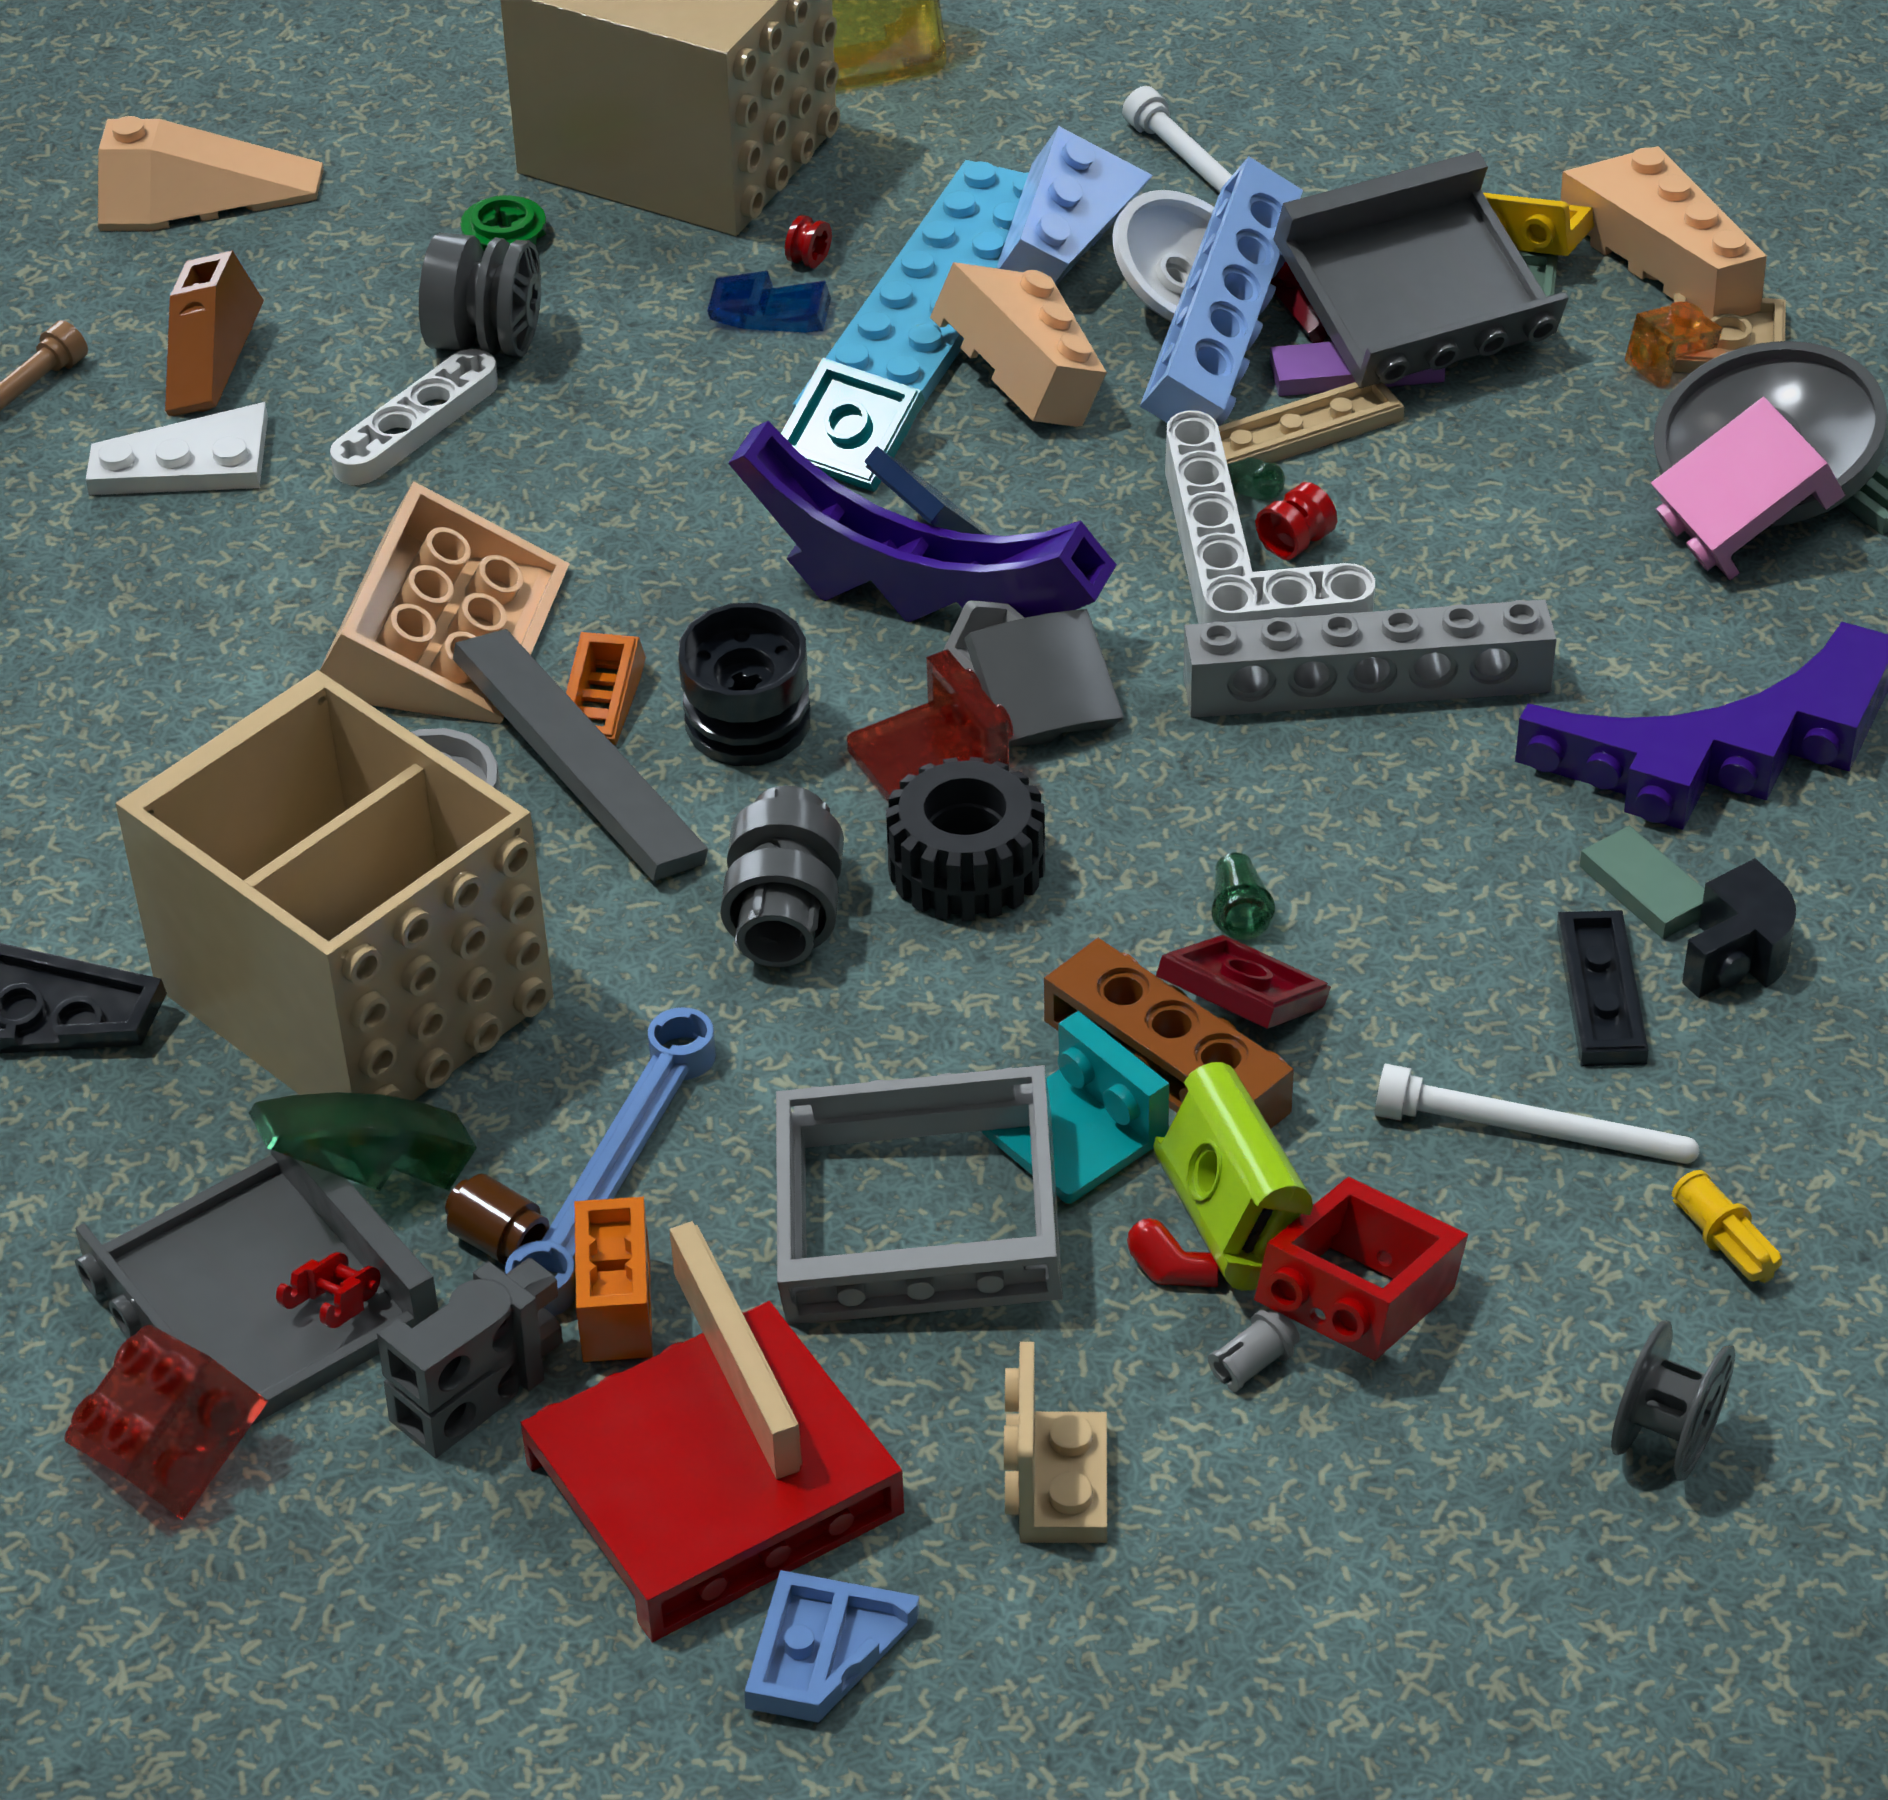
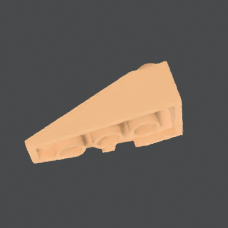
M135 116L107 119L98 149L99 231H154L170 228L169 221L199 215L202 222L218 219V211L246 206L247 209L255 212L317 200L324 170L323 163L162 119H140Z

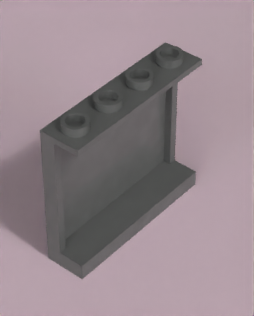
M1479 151L1283 203L1273 240L1360 389L1378 383L1391 384L1402 379L1404 376L1428 369L1440 370L1456 361L1473 356H1489L1505 347L1526 341H1542L1556 333L1569 297L1566 292L1546 297L1481 191L1488 166Z
M290 1114L266 1126L272 1155L102 1245L85 1223L75 1228L82 1253L81 1257L75 1259V1265L86 1288L94 1296L101 1292L105 1293L110 1300L109 1308L122 1333L128 1338L138 1334L144 1342L143 1349L146 1358L156 1375L162 1381L172 1377L180 1386L178 1388L180 1399L193 1421L198 1425L208 1421L223 1441L380 1354L377 1333L398 1318L413 1328L439 1310L434 1278ZM335 1252L344 1253L348 1257L349 1267L357 1271L367 1266H373L380 1271L381 1281L379 1288L370 1299L364 1302V1311L335 1329L324 1326L319 1318L320 1308L323 1303L327 1302L334 1305V1295L329 1292H325L315 1300L308 1299L293 1309L280 1306L276 1300L277 1287L281 1283L291 1286L292 1271L311 1259L320 1262Z

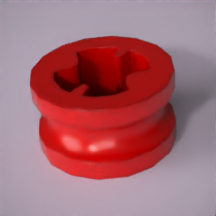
M798 216L792 222L786 236L785 256L787 260L796 264L803 260L805 266L816 269L827 257L831 246L832 229L830 224L822 220L814 223L809 216Z

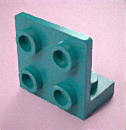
M1080 1011L1075 1012L1058 1023L1059 1070L1046 1077L1051 1106L1056 1196L1065 1203L1075 1202L1154 1148L1156 1136L1165 1138L1169 1130V1082ZM1030 1126L982 1131L983 1135L1033 1175Z

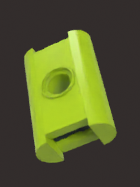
M1211 1062L1198 1067L1186 1078L1184 1084L1188 1089V1093L1165 1138L1156 1136L1153 1147L1159 1163L1226 1281L1233 1288L1241 1291L1257 1289L1267 1242L1296 1220L1300 1214H1311L1313 1207L1312 1196L1236 1071L1230 1065L1223 1062Z

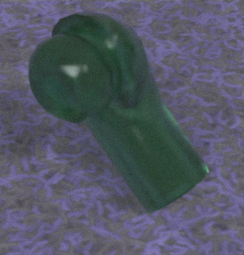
M1248 457L1227 464L1233 491L1258 500H1271L1279 496L1283 491L1285 475L1282 468L1275 463H1266L1262 460Z

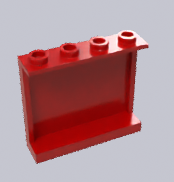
M770 1300L742 1313L799 1424L802 1465L797 1473L779 1479L775 1478L704 1333L685 1342L672 1344L660 1354L623 1372L613 1373L605 1377L597 1385L560 1403L549 1404L535 1415L520 1422L527 1466L531 1471L543 1466L634 1595L637 1621L652 1643L777 1579L780 1570L791 1572L904 1513L902 1469Z

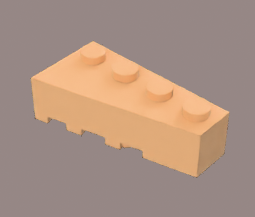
M1659 146L1640 148L1630 154L1563 171L1561 201L1566 202L1568 205L1593 207L1594 227L1587 234L1591 237L1590 246L1603 255L1614 251L1628 260V271L1637 277L1662 282L1664 284L1663 293L1673 300L1674 293H1680L1687 298L1686 308L1706 321L1720 314L1745 316L1760 311L1767 255Z

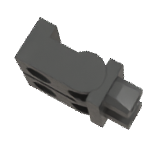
M532 1258L526 1259L507 1274L488 1261L473 1272V1280L459 1285L452 1292L447 1305L415 1327H409L398 1318L379 1331L377 1338L382 1374L386 1378L384 1388L389 1421L436 1459L508 1404L517 1395L520 1385L529 1392L544 1381L542 1358L563 1343L560 1324L555 1316L544 1308V1306L558 1297L557 1280L554 1275Z

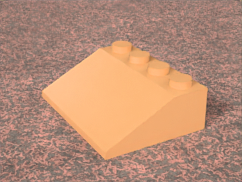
M413 481L386 529L319 671L372 706L500 724L504 719V715L453 660L455 643L507 629L531 655L570 563Z

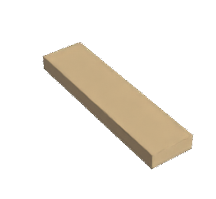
M1354 382L1220 425L1218 427L1230 477L1403 421L1404 405L1383 383L1360 389L1357 383Z
M693 1221L670 1228L674 1275L775 1478L779 1479L799 1472L802 1465L799 1424L698 1225H694Z

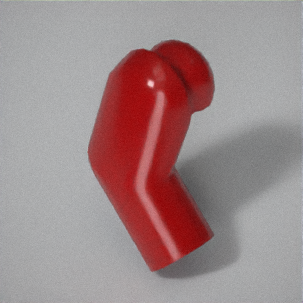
M1142 1219L1130 1229L1127 1237L1129 1252L1154 1283L1160 1285L1218 1287V1265L1210 1252L1184 1251L1166 1226L1157 1219Z

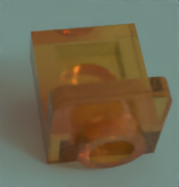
M1674 302L1670 306L1637 313L1625 355V362L1657 387L1668 385L1676 358L1717 348L1723 328L1705 316L1701 308L1688 302Z

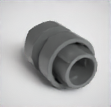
M778 786L767 789L756 798L754 803L742 809L731 825L727 854L728 870L724 879L720 909L721 919L726 930L735 938L734 944L737 949L753 962L768 967H789L804 961L811 954L813 948L821 945L829 938L836 923L839 896L837 881L841 873L844 835L840 824L830 813L828 805L807 789L796 786Z

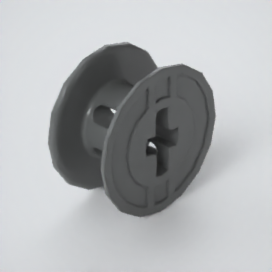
M1665 1320L1661 1321L1650 1334L1630 1374L1615 1419L1611 1449L1614 1455L1624 1454L1635 1441L1642 1427L1679 1441L1676 1450L1674 1473L1678 1481H1683L1693 1471L1715 1428L1727 1395L1736 1355L1734 1346L1722 1347L1712 1360L1705 1374L1668 1360L1671 1352L1673 1330L1671 1322Z

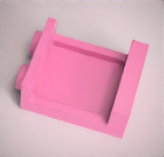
M1764 396L1651 482L1663 502L1655 510L1665 525L1676 537L1683 531H1686L1692 538L1686 542V545L1698 562L1707 571L1716 565L1729 580L1739 574L1731 560L1732 554L1812 494L1826 510L1845 496L1828 463Z

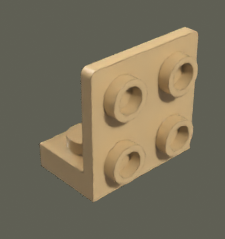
M1020 1342L1019 1368H1005V1412H1019V1414L1006 1413V1425H1004V1470H1018L1005 1471V1515H1019L1020 1543H1107V1412L1035 1411L1034 1342Z

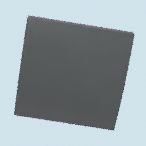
M1087 609L1049 613L1013 620L970 632L964 638L1000 748L1045 744L1052 742L1064 732L1107 729L1114 727L1124 718Z

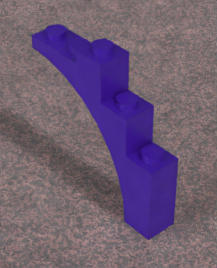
M769 421L752 428L728 462L736 474L795 542L796 545L786 559L816 595L824 601L871 580L907 622H912L955 602L963 609L964 605L970 600L1009 604L1024 618L1077 610L1095 602L1117 565L1081 520L1046 532L998 536L961 533L919 523L877 506L839 484L810 462Z
M1841 621L1824 648L1796 673L1760 693L1711 709L1673 716L1621 718L1575 714L1528 703L1519 718L1515 762L1531 766L1542 772H1551L1585 782L1599 789H1608L1625 794V813L1642 817L1649 822L1662 823L1684 830L1707 783L1726 788L1734 793H1743L1767 800L1789 755L1850 772L1888 693V634Z

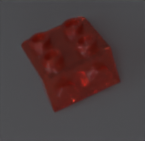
M948 649L926 657L928 703L851 732L847 736V751L887 801L893 790L900 789V781L908 774L919 775V768L929 763L937 766L943 764V759L957 757L958 761H969L970 757L984 758V763L993 764L998 761L1009 765V739L1013 737V725L1008 712L1001 704L993 703L982 690L975 672L970 668L965 669Z
M146 1325L121 1345L116 1353L114 1365L94 1393L85 1397L76 1407L64 1440L79 1452L121 1476L167 1511L184 1520L263 1410L268 1400L210 1356L152 1325Z

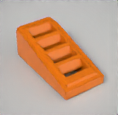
M581 632L566 694L589 719L606 720L604 726H595L613 745H617L642 676L646 656L639 637ZM597 668L618 669L617 674L596 672ZM591 684L614 686L613 691L589 688ZM584 701L610 703L609 709L584 707L583 703Z

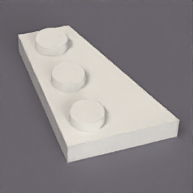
M266 403L253 404L92 443L86 474L89 495L260 488L268 421Z

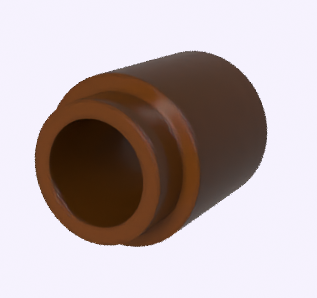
M484 1173L477 1174L469 1180L465 1179L459 1182L449 1194L445 1205L448 1231L502 1264H506L509 1256L522 1245L542 1241L550 1227L549 1220L541 1215L540 1208L536 1203Z

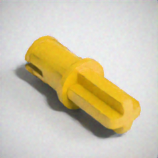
M1694 1170L1680 1178L1672 1190L1671 1196L1674 1198L1672 1201L1703 1231L1702 1239L1706 1246L1714 1251L1721 1250L1749 1281L1759 1280L1762 1283H1766L1774 1278V1272L1782 1265V1256L1751 1223L1752 1215L1749 1209L1740 1203L1733 1204L1710 1180V1176L1705 1171Z

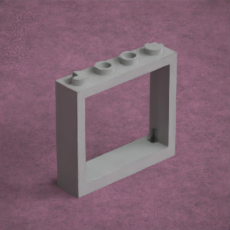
M1045 1065L1020 1068L1009 1067L999 1070L958 1074L945 1073L937 1076L875 1080L865 1083L824 1087L811 1086V1088L776 1091L777 1284L785 1320L788 1324L1063 1300L1052 1118ZM792 1106H794V1112H791ZM1030 1126L1036 1236L807 1258L805 1148Z

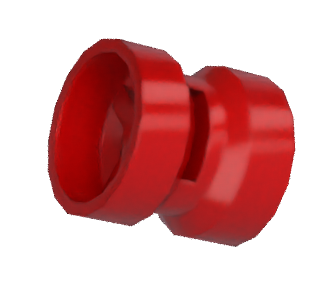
M1302 482L1286 493L1283 501H1274L1258 512L1255 519L1256 531L1265 548L1283 560L1293 559L1308 548L1310 541H1319L1335 530L1338 522L1337 511L1328 494L1318 485L1311 482Z

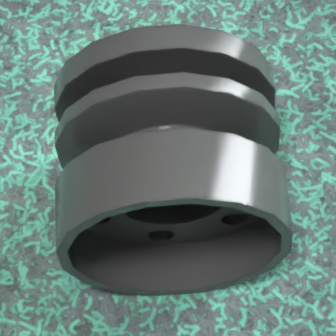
M437 233L432 237L426 250L419 287V321L425 345L431 349L463 351L470 349L477 337L481 350L492 355H496L502 348L503 353L507 356L523 357L527 353L534 337L541 303L540 260L535 244L531 241L515 240L509 245V242L503 238H494L488 243L485 252H483L480 240L473 235Z

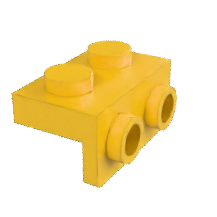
M1483 193L1519 251L1569 256L1594 227L1593 207L1568 205L1564 201Z

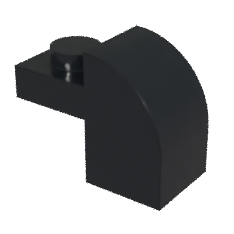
M1756 858L1705 883L1699 927L1704 932L1688 939L1682 983L1698 998L1720 987L1730 988L1735 986L1747 973H1750L1767 988L1782 976L1788 965L1796 918L1795 901L1791 892L1782 881Z

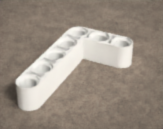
M1192 410L1179 412L1170 418L1167 423L1165 475L1198 624L1216 621L1232 622L1271 619L1275 617L1289 618L1330 615L1334 613L1373 612L1375 578L1369 570L1357 564L1340 563L1252 572L1220 431L1215 419L1207 413Z

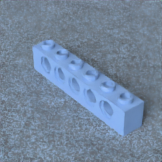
M1249 156L1221 188L1140 407L1166 423L1177 413L1188 410L1209 414L1215 419L1218 426L1222 425L1228 418L1236 402V397L1231 395V391L1240 382L1250 363V360L1244 357L1245 352L1253 345L1263 326V323L1257 320L1258 315L1267 307L1276 290V286L1270 283L1271 279L1276 276L1286 261L1273 238L1283 203L1300 199L1303 190Z

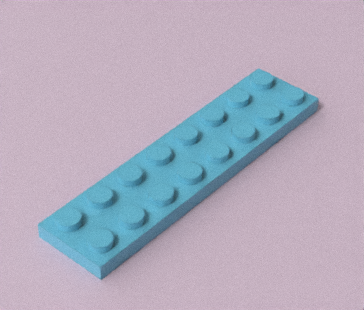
M965 160L825 359L922 391L926 402L960 352V347L964 340L950 324H947V327H939L930 318L953 262L997 268L1029 172L1023 173L996 167L988 162ZM809 382L806 384V386L804 387V389L802 390V392L799 394V396L797 397V399L794 401V403H793V411H794L796 405L798 404V402H799L801 396L803 395V393H804V391H805L807 385L809 384Z

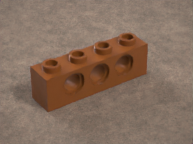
M1099 937L1044 977V1022L1058 1031V1023L1075 1012L1080 1011L1169 1082V1108L1174 1112H1178L1188 1093V1089L1184 1084L1186 1078L1198 1067L1211 1062H1223L1230 1065L1236 1071L1270 1129L1292 1112L1294 1068L1289 1066L1282 1057L1273 1051L1265 1050L1238 1032L1229 1021L1216 1017L1189 999L1180 988L1168 985L1140 966L1131 955L1119 952Z

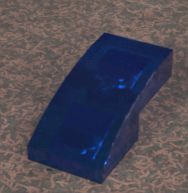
M768 271L716 278L707 312L710 320L742 329L803 333L818 332L824 330L831 296L826 281L774 288Z

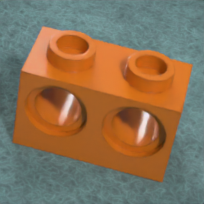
M644 1196L574 1201L576 1312L583 1362L653 1357L650 1249Z

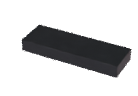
M1623 911L1558 912L1557 931L1580 1065L1647 1064L1649 1050Z

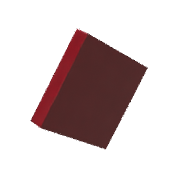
M1220 935L1162 955L1156 972V977L1267 1029L1323 1008L1331 989L1327 982L1225 935Z

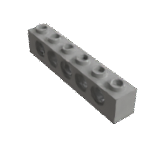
M1546 599L1189 624L1184 626L1183 678L1191 718L1551 692L1556 636Z

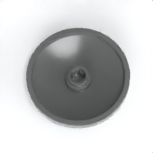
M1797 341L1754 344L1727 352L1706 362L1691 372L1674 388L1665 400L1655 423L1654 449L1659 472L1662 475L1764 396L1828 463L1845 494L1842 499L1827 510L1811 494L1769 527L1788 525L1816 517L1849 499L1874 475L1881 464L1888 445L1887 406L1884 394L1874 376L1862 364L1843 352L1814 343Z

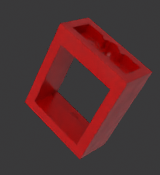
M1348 1176L1313 1205L1310 1215H1300L1267 1242L1254 1300L1376 1361L1453 1291L1468 1234ZM1332 1248L1393 1278V1280L1384 1288H1381L1320 1258V1256ZM1315 1308L1323 1311L1325 1320L1317 1316Z

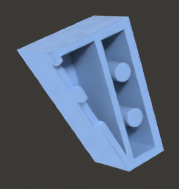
M1058 126L1031 165L997 269L1018 272L1037 270L1051 276L1055 285H1057L1077 264L1080 258L1113 225L1122 210L1131 200L1139 195L1153 175Z

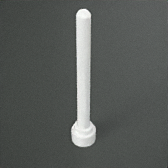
M1150 86L1139 87L1127 97L1122 108L1124 119L1140 133L1143 131L1149 134L1156 133L1220 193L1221 188L1232 175L1169 118L1170 112L1167 101Z
M1386 1063L1383 1067L1375 1106V1116L1401 1121L1403 1115L1416 1117L1417 1111L1683 1164L1692 1163L1699 1155V1145L1690 1137L1423 1085V1078L1412 1076L1411 1068Z

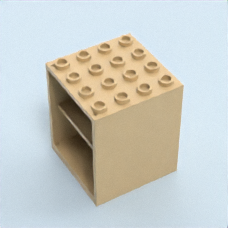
M500 0L517 173L737 236L752 219L760 215L763 207L778 191H782L792 175L802 164H807L811 160L814 151L827 137H832L839 126L840 110L836 107L835 95L839 68L838 64L834 62V39L837 31V20L833 17L832 0Z
M316 670L115 803L153 977L162 979L169 998L359 1140L378 1126L391 1123L398 1117L405 1106L428 1089L441 1086L454 1070L477 1053L486 1052L497 1043L500 1036L526 1017L537 1015L543 1010L547 1002L554 997L531 812L319 670Z

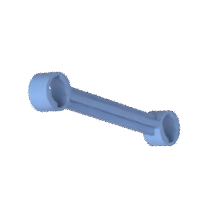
M685 1007L673 1008L660 1013L652 1020L648 1028L650 1061L542 1241L522 1245L509 1256L506 1262L505 1274L528 1258L535 1260L547 1271L558 1273L555 1276L558 1297L544 1306L554 1316L566 1311L576 1299L574 1201L614 1199L683 1080L703 1075L712 1067L715 1061L713 1024L709 1017L701 1011ZM689 1037L696 1039L687 1045H672L670 1049L662 1046L675 1038Z

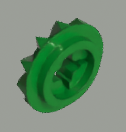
M500 195L481 200L464 212L460 222L462 235H473L478 238L483 251L486 250L488 243L494 238H503L509 242V245L515 240L531 241L536 245V240L546 235V216L544 210L536 202L519 196ZM501 222L506 228L499 227L497 223Z

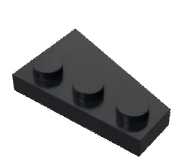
M0 943V1054L142 1045L167 995L161 978Z

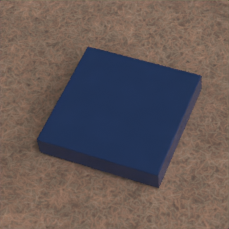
M878 446L865 459L864 462L867 464L865 467L931 525L961 533L989 535L938 489Z

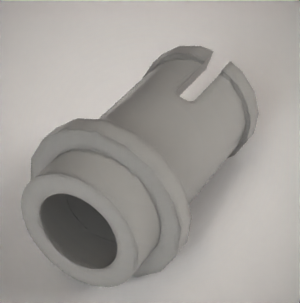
M1273 1309L1269 1312L1263 1310L1256 1312L1251 1317L1252 1325L1208 1356V1363L1215 1377L1222 1383L1232 1378L1227 1383L1228 1388L1232 1392H1237L1244 1386V1383L1277 1358L1284 1361L1289 1359L1294 1354V1346L1300 1341L1298 1329L1290 1318Z

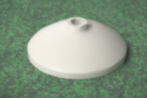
M1156 190L1135 197L1119 214L1113 229V249L1121 273L1136 296L1152 311L1172 322L1214 207L1199 198L1185 193Z

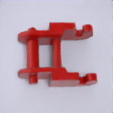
M335 1252L320 1262L311 1259L292 1271L291 1286L281 1283L277 1287L276 1300L280 1306L293 1309L308 1299L315 1300L325 1292H329L334 1295V1305L327 1302L323 1303L320 1308L319 1318L324 1326L335 1329L364 1311V1302L370 1299L379 1288L381 1281L380 1271L373 1266H367L357 1271L349 1267L348 1257L344 1253Z

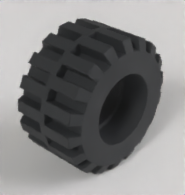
M957 757L943 759V764L935 766L929 763L920 767L919 775L908 774L900 781V789L892 791L888 799L889 808L886 809L889 876L891 882L896 883V892L902 899L912 897V907L921 912L933 908L935 909V917L948 920L951 914H961L962 921H976V914L986 913L988 918L1002 915V907L1005 905L1011 909L1019 907L1024 903V894L1033 895L1038 889L1039 878H1043L1045 871L1044 804L1041 803V793L1037 786L1029 785V778L1022 772H1009V765L998 761L993 764L984 763V758L970 757L969 761H958Z

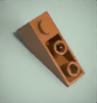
M233 250L186 261L170 294L165 411L169 416H177L195 411L205 412L217 406L264 302Z

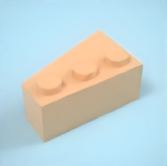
M953 262L930 318L939 327H947V324H950L964 338L960 348L970 358H977L978 354H980L995 369L991 380L1032 421L1074 427L1083 426L1107 372L1051 276L1037 270L1018 272Z

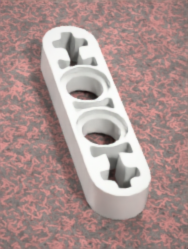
M468 349L457 352L339 437L331 445L330 449L335 478L348 485H362L376 480L491 395L498 385L494 357L480 349ZM434 399L447 401L435 406L422 405ZM396 427L409 429L398 434L384 433Z

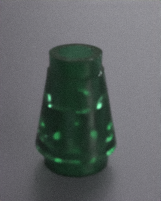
M1237 852L1226 854L1219 859L1215 867L1212 919L1215 925L1231 938L1237 940L1253 939L1261 935L1268 928L1275 913L1274 899L1247 855Z

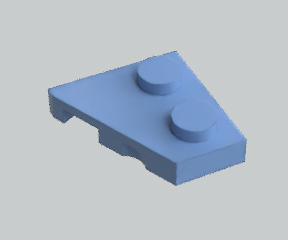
M780 1570L745 1688V1709L819 1723L917 1623L919 1596Z

